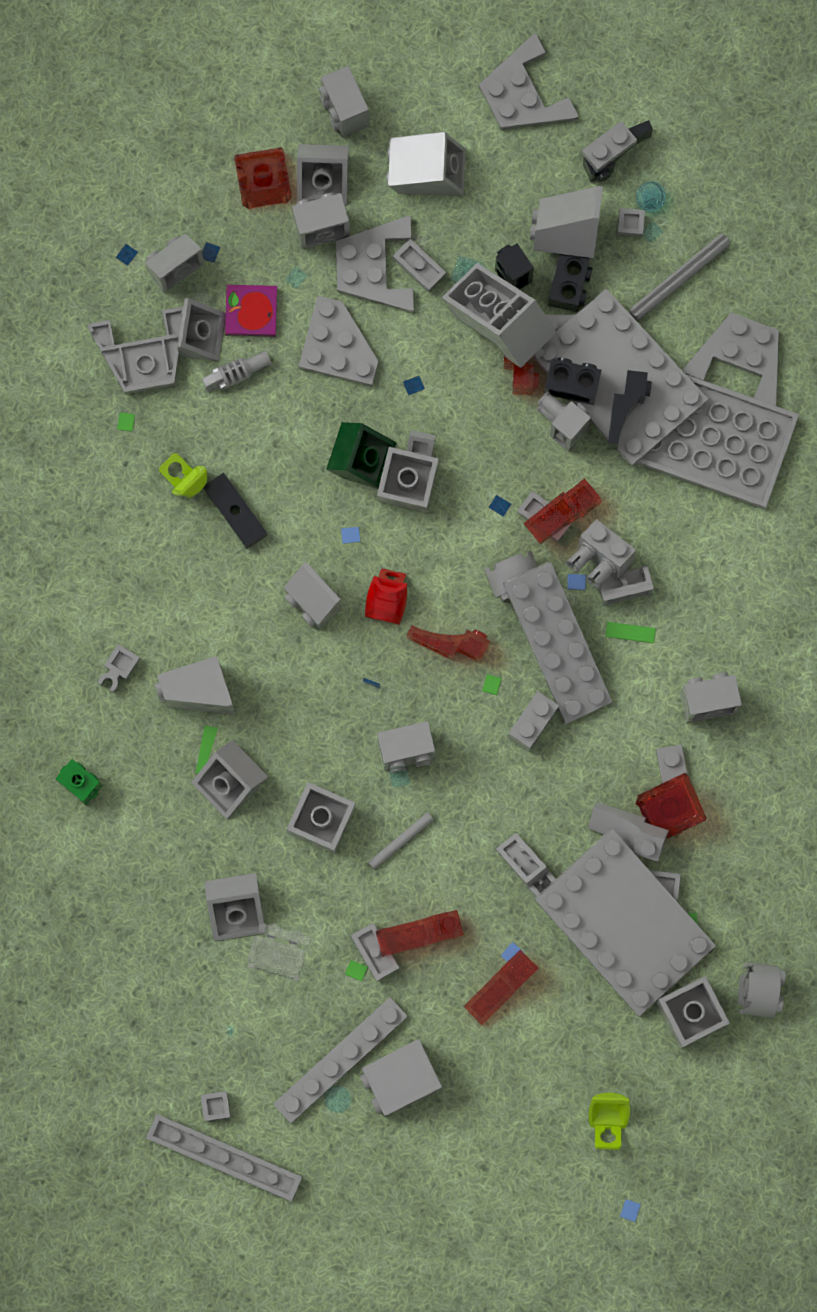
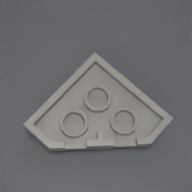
M318 296L298 366L299 369L372 387L378 367V359L343 302Z

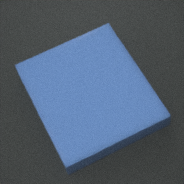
M359 527L341 529L343 544L360 542Z
M568 574L567 589L585 590L586 575Z
M512 942L502 953L501 957L513 966L524 951Z
M626 1199L620 1217L635 1222L641 1204Z

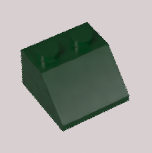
M341 422L326 470L343 479L379 489L388 448H395L397 442L363 423Z

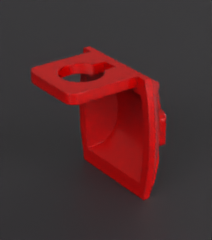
M381 569L379 576L373 577L366 597L365 617L400 624L407 602V583H404L406 574ZM388 576H394V577H396V578H394V580H392V579H388V578H389Z

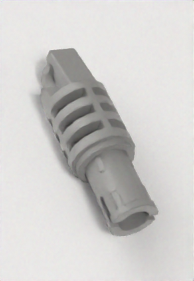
M265 350L246 360L239 358L222 367L220 366L212 370L213 373L204 377L202 381L207 392L219 388L224 390L239 382L250 379L252 373L272 366Z

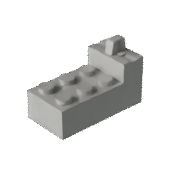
M479 263L475 264L442 297L456 318L498 345L505 357L520 368L532 356L539 360L545 354L542 347L557 333L536 300Z

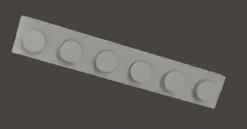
M391 997L388 998L273 1103L274 1106L290 1123H293L408 1016Z
M156 1114L146 1139L291 1202L302 1180V1177L158 1114Z

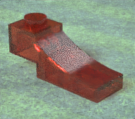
M504 355L503 369L513 370L512 394L532 395L533 388H538L539 373H534V365L529 364L527 361L520 368Z
M584 478L568 492H562L523 524L541 545L555 533L580 517L583 518L602 503L601 497Z
M411 625L407 633V639L452 661L458 652L481 663L490 645V640L486 639L487 635L476 629L473 632L466 630L465 634L446 635L429 632Z
M457 910L376 931L382 957L428 947L436 943L454 940L464 935Z
M519 950L463 1007L482 1026L539 968Z

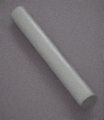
M428 812L368 861L370 866L374 870L429 825L434 820Z

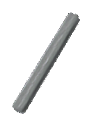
M723 233L717 236L630 308L631 316L635 320H640L726 249L730 244L727 236Z

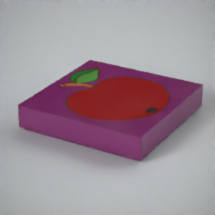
M227 285L225 336L276 337L277 286Z

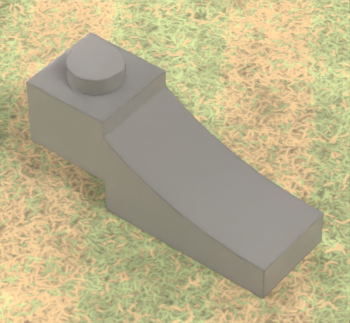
M598 802L594 805L588 829L602 834L613 829L626 845L634 851V854L655 861L660 859L668 834L666 829L645 823V817Z
M517 833L496 848L499 855L521 879L534 898L555 880V877L549 872L545 864Z

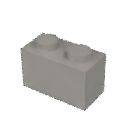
M537 691L509 732L508 739L530 752L558 711L559 705Z

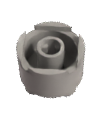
M531 550L527 551V557L523 558L521 553L496 563L493 571H490L489 567L484 569L495 599L500 598L502 602L509 600L503 582L538 567Z
M745 962L743 968L747 969L746 975H740L738 1005H743V1009L739 1010V1013L741 1015L773 1018L776 1012H782L783 997H780V987L784 986L785 970H780L777 965Z

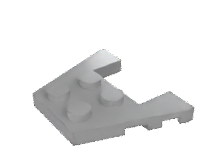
M536 33L528 38L479 84V88L501 130L529 127L536 124H553L561 121L570 122L576 121L579 118L569 97L545 108L523 65L546 54Z
M406 216L336 241L337 291L339 293L414 313L413 288L387 289L385 241L411 239V216Z
M184 306L162 310L167 334L162 337L115 345L110 320L88 324L92 337L125 395L175 386L180 356L177 346Z
M731 312L684 367L683 372L704 380L711 360H718L760 376L761 381L754 398L776 406L779 330Z

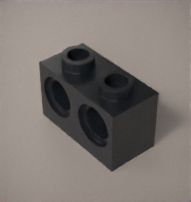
M518 243L501 248L497 252L498 255L495 261V272L497 275L519 290L532 283L534 267Z
M559 254L548 306L574 312L578 311L579 305L584 306L587 291L583 290L585 281L590 282L593 267L588 266L590 258ZM577 267L580 273L578 275H571L567 269ZM570 290L575 296L571 299H566L561 293Z
M567 358L551 359L544 394L548 391L554 397L594 405L602 370L597 369L596 365L590 363L574 364ZM558 372H563L567 375L568 379L560 382L554 378V375ZM589 378L593 384L590 387H583L580 385L579 380Z

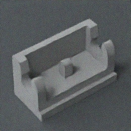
M648 566L626 571L618 580L609 575L598 588L602 605L653 594L654 591Z

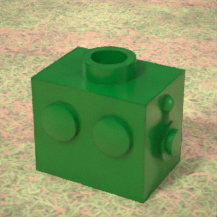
M73 759L66 766L62 767L59 775L55 778L62 787L84 805H87L91 799H95L99 789L102 787L95 774L87 772L84 765L75 762Z

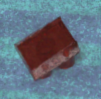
M282 147L235 155L234 159L242 206L250 210L255 207L279 203L287 204L292 195L284 149Z
M686 773L639 794L635 804L639 806L643 817L646 818V823L668 830L666 839L677 836L707 819Z

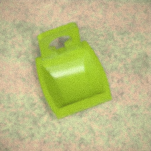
M173 453L159 467V472L175 487L172 493L176 496L191 498L198 494L207 482V469L204 466H196L192 469L177 453ZM178 462L182 466V474L185 475L182 479L172 477L168 473V467L171 463Z
M611 1092L600 1093L592 1097L588 1118L590 1127L595 1128L596 1149H621V1129H626L630 1117L629 1098ZM605 1129H611V1134L616 1138L613 1142L606 1143L602 1141L600 1136L605 1133Z

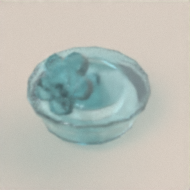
M654 181L643 183L636 193L638 206L646 212H656L663 206L666 199L663 186Z

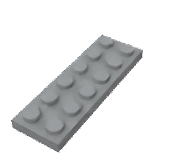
M550 561L503 582V586L553 699L559 705L558 710L564 723L567 724L612 703Z

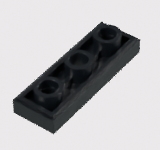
M224 472L203 487L246 549L268 535ZM238 508L240 512L237 515H233L231 510Z

